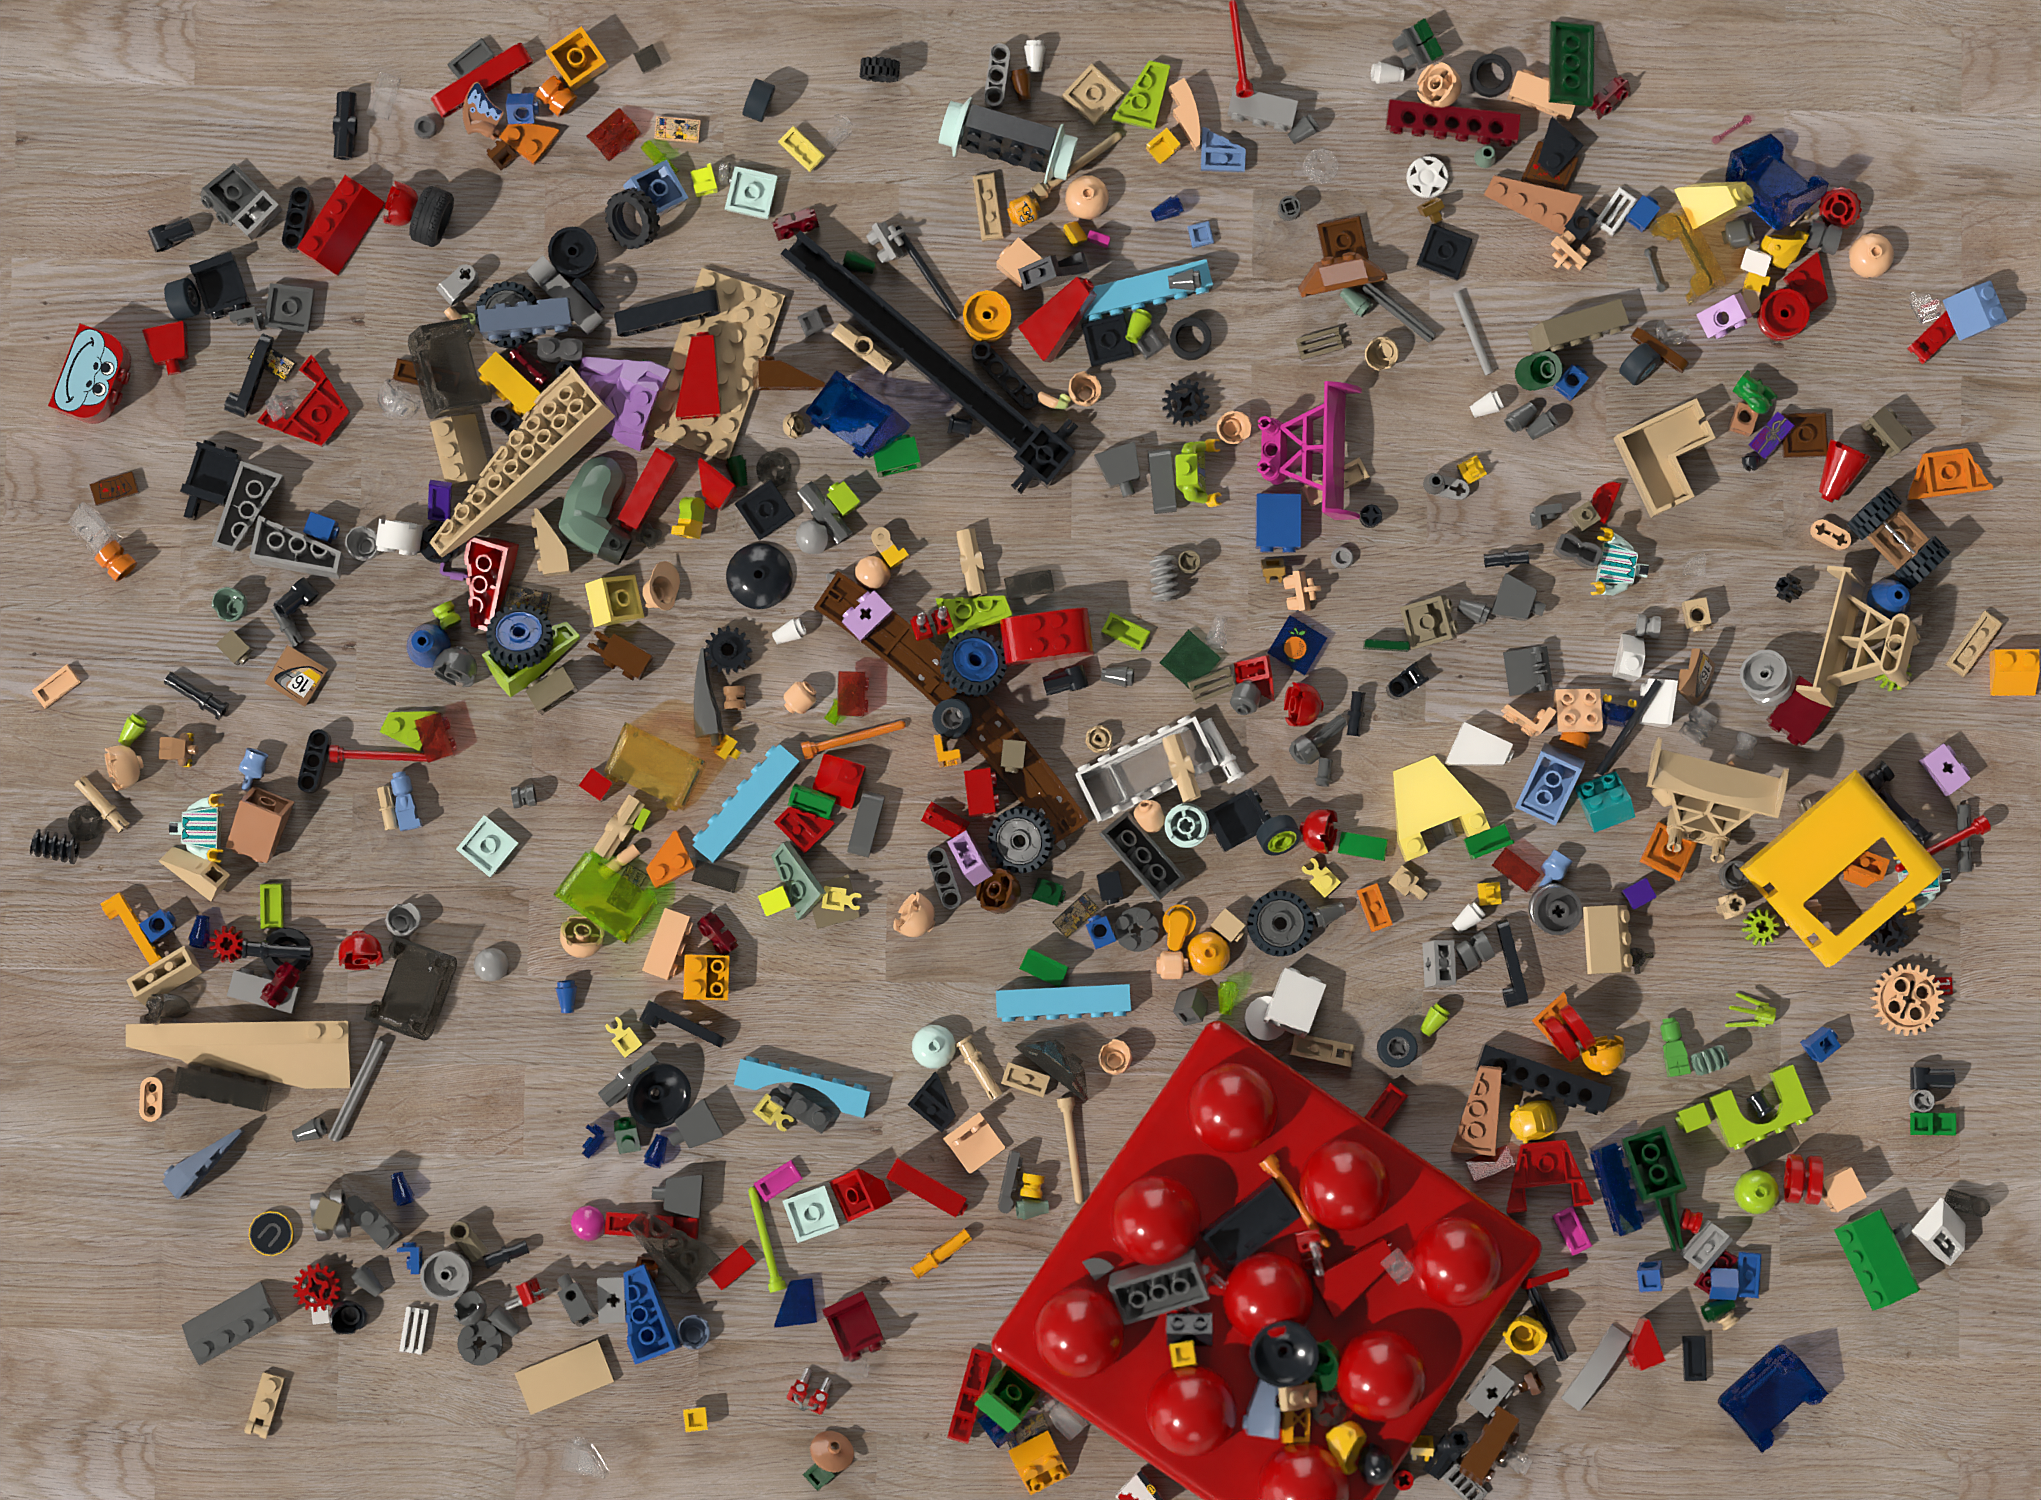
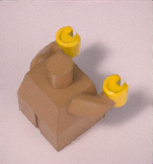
M181 733L179 738L160 737L159 759L176 760L182 767H192V764H190L192 762L191 755L198 754L199 751L197 745H192L194 734Z

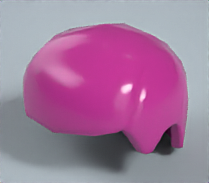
M590 1205L582 1206L573 1213L571 1227L575 1235L580 1239L588 1242L594 1241L604 1234L605 1219L597 1208Z

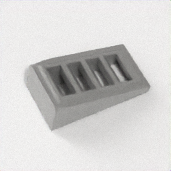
M1455 1461L1441 1478L1463 1500H1469L1468 1497L1476 1489L1480 1492L1473 1500H1482L1488 1492L1468 1477L1460 1474L1453 1482L1449 1480L1458 1470L1460 1471V1465ZM1466 1477L1467 1480L1457 1488L1456 1485ZM1472 1483L1474 1486L1464 1495L1462 1491Z

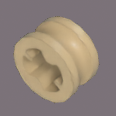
M1734 1310L1717 1320L1718 1324H1722L1723 1331L1729 1329L1740 1320L1739 1317L1734 1316Z

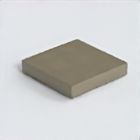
M849 874L819 882L823 889L824 886L847 889V896L854 893ZM823 897L812 908L817 929L860 918L859 911L851 909L848 905H844V911L821 908ZM854 897L852 899V904L854 906H857L856 899Z

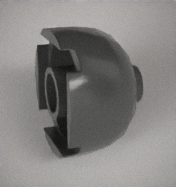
M457 646L456 648L443 650L434 661L431 670H435L434 675L448 684L456 686L455 681L463 683L462 687H471L474 684L478 669L476 660L469 653V650Z

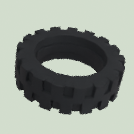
M636 188L626 189L612 195V198L607 201L608 206L605 207V222L608 223L609 227L607 228L609 233L612 232L613 239L619 241V245L622 247L627 246V249H638L652 243L653 239H656L658 236L657 231L660 230V225L658 224L660 216L657 215V207L653 205L652 199L646 196L645 192L637 191ZM625 202L633 205L641 217L642 230L640 235L633 233L624 221L623 207Z

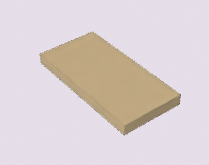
M599 1339L515 1373L530 1415L615 1381Z

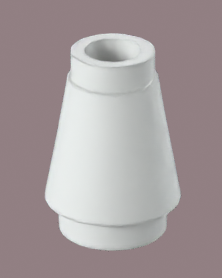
M1026 40L1024 48L1028 71L1041 72L1046 50L1044 41Z
M1382 62L1372 65L1371 81H1376L1377 84L1398 82L1404 79V68Z
M1496 391L1494 393L1489 392L1469 407L1474 418L1500 412L1499 409L1504 406Z
M793 618L775 632H772L777 645L801 639L803 635L807 634L800 618L796 620Z
M1474 901L1471 905L1468 903L1452 924L1461 933L1483 921L1482 918L1486 914Z

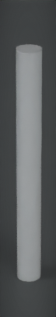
M1461 291L1453 294V297L1484 374L1487 376L1492 374L1493 370Z

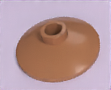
M821 1432L814 1437L810 1445V1454L813 1461L823 1470L840 1472L848 1468L853 1461L854 1450L852 1444L844 1435L838 1432Z

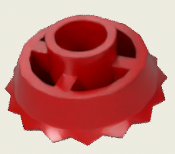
M1833 187L1831 191H1827L1821 198V203L1818 206L1820 210L1819 215L1828 226L1832 224L1847 229L1860 218V212L1862 211L1861 201L1851 189Z

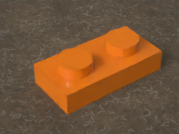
M1378 883L1356 891L1371 933L1393 925Z

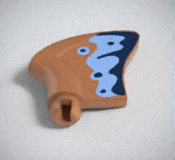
M474 82L466 95L463 105L462 116L468 135L477 132L487 138L490 137L492 140H496L497 136L500 135V130L495 127L504 111L496 107L488 99L478 82Z

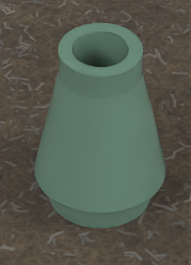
M1491 146L1479 148L1474 155L1475 162L1481 168L1493 166L1496 161L1494 149ZM1484 152H1487L1490 156L1486 157Z
M1350 287L1344 288L1340 294V297L1344 299L1356 316L1364 317L1373 306L1370 298Z
M1021 1198L1020 1201L1015 1203L1017 1218L1027 1220L1049 1213L1048 1200Z

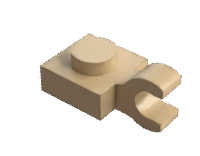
M1403 865L1388 882L1405 897L1410 892L1420 901H1423L1428 894L1416 885L1419 878Z

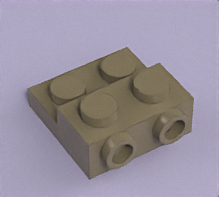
M1446 595L1400 607L1411 650L1457 638L1456 633H1459L1458 623L1456 620L1452 621L1450 612L1453 611V604L1450 599L1446 598Z

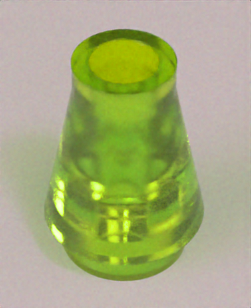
M1221 981L1220 986L1217 987L1220 1014L1232 1015L1239 992L1237 983Z

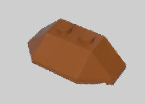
M1348 252L1344 253L1343 257H1324L1321 261L1316 262L1299 285L1298 292L1303 298L1388 280V276L1384 269L1361 254Z

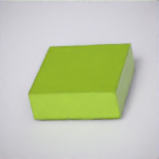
M642 808L634 828L643 832L652 812Z

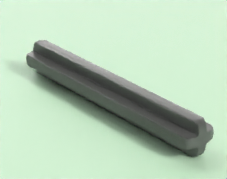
M1373 282L1363 286L1362 290L1425 341L1431 342L1436 336V332Z

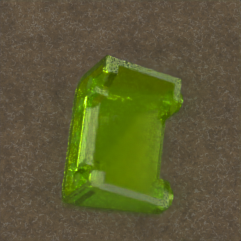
M592 850L590 853L585 851L553 895L625 944L630 945L659 903V900L656 899L658 894L647 887L645 890H642L602 863L600 855Z

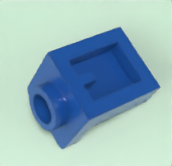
M416 1242L403 1243V1247H398L397 1252H410V1256H407L406 1260L407 1270H410V1274H420L423 1266L422 1246H416Z

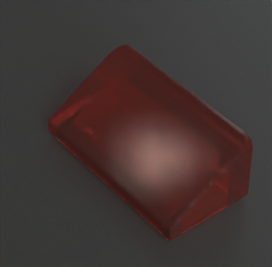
M1506 847L1491 865L1525 892L1531 888L1541 875Z
M1507 1145L1496 1148L1495 1156L1478 1155L1465 1160L1473 1182L1516 1166Z

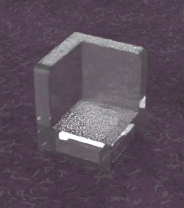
M1915 291L1910 292L1909 304L1919 324L1940 317L1941 304L1938 298L1933 300L1930 294L1918 298Z

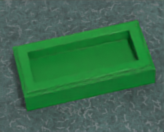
M794 783L787 805L830 819L836 797Z

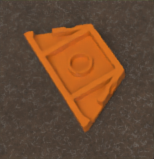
M1967 448L1924 453L1919 460L1907 501L1993 490V485L1983 475L1982 469L1974 462L1973 456Z

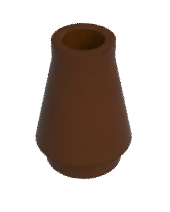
M1028 68L1011 71L1012 77H1010L1018 100L1032 99L1031 73H1029Z

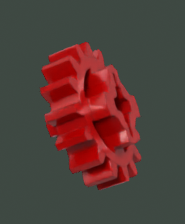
M317 1263L315 1269L311 1264L307 1265L308 1271L301 1269L300 1273L302 1276H295L294 1278L298 1281V1284L292 1286V1288L298 1291L293 1296L300 1297L297 1304L305 1303V1310L313 1307L314 1312H318L319 1307L323 1311L327 1310L326 1304L331 1307L335 1304L332 1300L340 1298L336 1291L342 1290V1287L337 1286L341 1279L334 1278L336 1271L329 1272L328 1265L321 1269V1263ZM317 1273L324 1274L328 1277V1280L321 1279ZM308 1276L309 1282L306 1288H303L304 1280ZM315 1282L317 1285H322V1288L319 1290V1294L318 1291L312 1290V1287L315 1286ZM332 1287L330 1296L326 1299L325 1294L328 1288ZM306 1296L314 1297L317 1303L308 1300Z

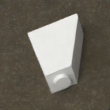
M1621 634L1612 677L1632 682L1641 677L1645 660L1644 638Z
M1464 722L1445 764L1448 766H1502L1505 764V761L1510 762L1514 754V750L1511 749L1513 744Z

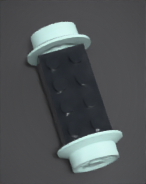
M972 97L964 104L950 101L938 143L950 146L953 157L957 156L962 142L961 149L969 153H978L993 160L998 159L1008 162L1013 166L1019 165L1029 168L1034 172L1046 173L1044 184H1047L1052 177L1066 181L1078 138L1065 134L1064 124L1060 125L1056 136V128L972 104Z

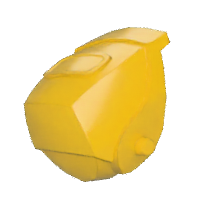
M1797 230L1794 235H1765L1761 242L1760 252L1772 256L1770 264L1785 269L1795 261L1802 246L1806 243L1809 233Z
M1550 1100L1531 1101L1521 1106L1517 1104L1514 1105L1515 1110L1510 1113V1129L1517 1139L1523 1140L1524 1144L1528 1143V1140L1541 1139L1557 1131V1117Z
M1519 1315L1509 1325L1507 1332H1503L1502 1336L1505 1337V1343L1515 1353L1531 1356L1538 1353L1543 1347L1547 1338V1332L1543 1325L1535 1319L1526 1315Z
M1348 1421L1334 1427L1326 1435L1330 1452L1338 1460L1346 1474H1351L1357 1469L1354 1462L1367 1437L1364 1430L1353 1421Z

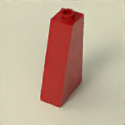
M1074 278L1018 326V329L1043 362L1051 363L1097 296L1093 291L1095 287L1089 279Z
M698 332L696 336L691 337L675 413L677 421L721 417L715 337L710 335L709 332Z
M656 447L617 518L622 522L620 524L622 528L629 532H632L633 529L637 532L640 530L679 465L676 458Z
M899 1157L886 1176L887 1179L955 1218L958 1214L962 1216L969 1205L965 1203L967 1200L965 1196Z
M1380 1238L1323 1269V1276H1321V1272L1320 1276H1317L1316 1273L1310 1276L1329 1314L1333 1318L1339 1316L1395 1261L1393 1254L1396 1252L1390 1241L1386 1242L1385 1239Z

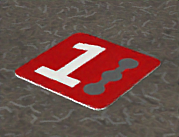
M1952 977L1934 978V983L1940 982L1936 990L1943 991L1944 993L1941 995L1953 994Z

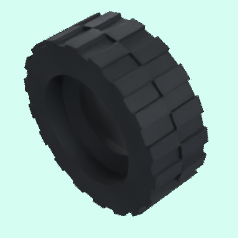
M280 928L277 931H273L266 938L269 943L273 944L290 941L298 946H311L313 949L310 939L303 932L294 928ZM268 957V959L263 960L264 964L268 966L267 968L274 974L277 968L284 964L278 957ZM296 959L289 964L304 972L307 966L310 965L311 960Z

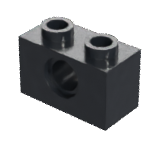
M1167 1313V1346L1189 1341L1193 1342V1346H1212V1313Z

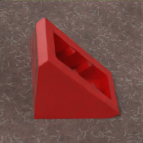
M1269 655L1234 663L1237 684L1244 681L1253 682L1260 689L1262 696L1274 701L1273 677Z

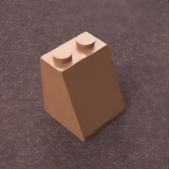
M253 786L240 800L226 847L232 849L236 854H245L257 862L268 863L274 856L295 802Z

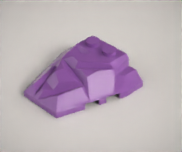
M584 356L577 373L615 415L603 429L611 434L619 443L641 452L649 433L646 427L659 392L665 390L672 369L653 361L615 360L612 358Z

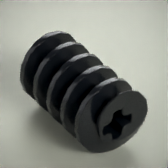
M37 829L33 835L30 846V855L33 852L36 857H40L43 854L45 859H49L52 856L53 860L57 861L60 858L61 862L64 863L69 859L70 864L76 863L80 851V842L76 843L75 836H72L70 841H67V835L64 834L60 840L58 839V833L55 832L53 837L50 838L49 831L47 830L41 836V829Z

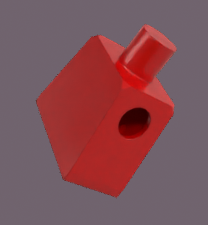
M182 320L143 329L142 333L154 362L158 366L166 364L169 376L180 374L179 361L189 358L187 324Z

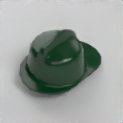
M1543 351L1522 358L1516 366L1515 378L1517 383L1528 391L1550 387L1560 380L1565 364L1561 362L1555 353Z
M1331 1340L1317 1343L1318 1362L1314 1372L1307 1379L1309 1384H1316V1389L1319 1391L1327 1392L1332 1390L1337 1384L1340 1353L1332 1345Z

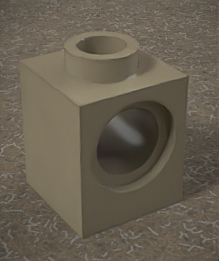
M1587 501L1568 514L1569 519L1579 534L1601 520L1590 501Z
M232 629L215 644L235 665L246 663L251 658L250 653L253 651Z
M1003 740L1001 767L1005 768V772L1018 773V769L1023 770L1025 741Z
M325 1196L321 1197L312 1223L317 1224L316 1229L329 1233V1230H336L346 1204Z

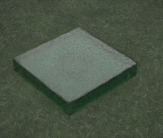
M1188 629L1159 664L1189 689L1187 682L1208 675L1222 658Z

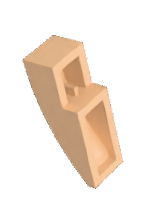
M1185 78L1169 86V93L1178 106L1173 110V116L1193 149L1197 151L1200 146L1199 115L1191 89Z

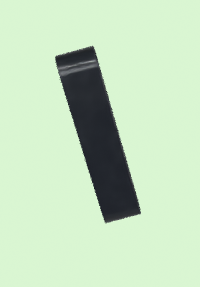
M705 290L621 310L614 313L617 335L619 337H628L716 316L721 313L717 290Z

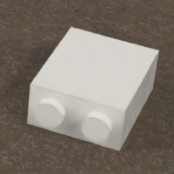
M1285 968L1280 974L1263 1022L1305 1038L1309 1033L1326 984L1321 983L1322 981L1316 977L1301 975V972L1297 969Z

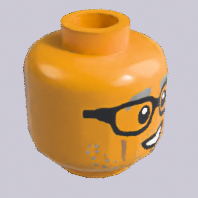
M1027 194L1011 200L1009 208H1007L1013 225L1017 224L1019 227L1036 221L1038 219L1037 212L1041 210L1036 198L1031 199Z

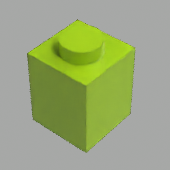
M844 481L842 483L836 482L828 488L827 498L843 517H846L861 505L860 500Z
M1703 1102L1676 1111V1125L1684 1133L1712 1124Z

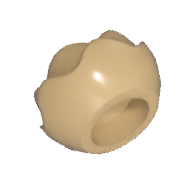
M794 411L784 418L783 430L788 437L792 439L802 437V433L805 430V425L802 422L803 415Z
M1103 725L1094 726L1086 733V745L1095 753H1103L1111 748L1113 734Z

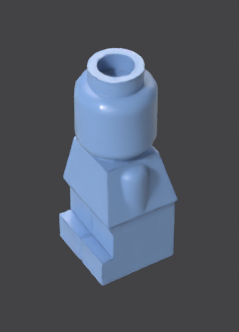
M405 771L393 773L391 786L393 794L397 796L395 813L400 831L423 827L422 820L417 817L415 801L412 794H410L413 790L410 777L406 775Z

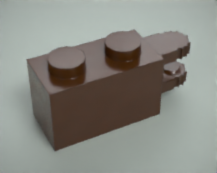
M596 630L594 635L598 639L607 642L606 647L602 650L596 644L590 642L587 647L600 654L605 659L603 664L613 670L615 667L622 669V675L632 681L634 678L640 680L651 663L653 656L615 633L609 638Z

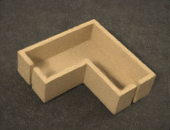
M1697 398L1626 430L1613 438L1651 518L1695 497L1678 463L1677 457L1706 445L1715 439L1708 421L1706 420L1702 424L1698 422L1705 417V414Z

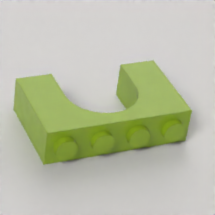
M1787 1065L1769 1073L1778 1094L1779 1107L1774 1117L1765 1123L1754 1124L1746 1120L1738 1108L1731 1089L1707 1097L1728 1148L1734 1147L1737 1150L1747 1146L1746 1141L1754 1139L1757 1142L1767 1138V1133L1775 1130L1777 1134L1789 1129L1787 1125L1796 1122V1125H1800L1809 1121L1808 1117L1813 1115V1112L1794 1065Z

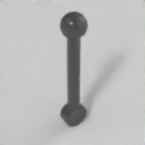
M1646 249L1644 255L1648 257L1657 283L1656 290L1662 293L1665 291V285L1661 284L1652 258V250Z

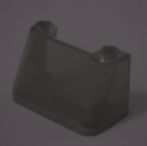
M469 317L420 325L408 336L411 359L425 411L429 419L445 417L482 407L492 402L491 389L484 383L480 384L469 346V343L475 336V328L470 323Z
M394 935L389 945L390 956L396 959L382 1000H375L368 1005L364 1020L425 1041L434 1032L457 968V959L452 955Z

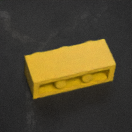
M496 351L478 369V372L481 374L479 379L488 387L492 384L497 389L495 394L502 401L505 402L508 399L513 404L511 409L518 416L521 417L527 411L530 413L536 405L534 401L541 393Z

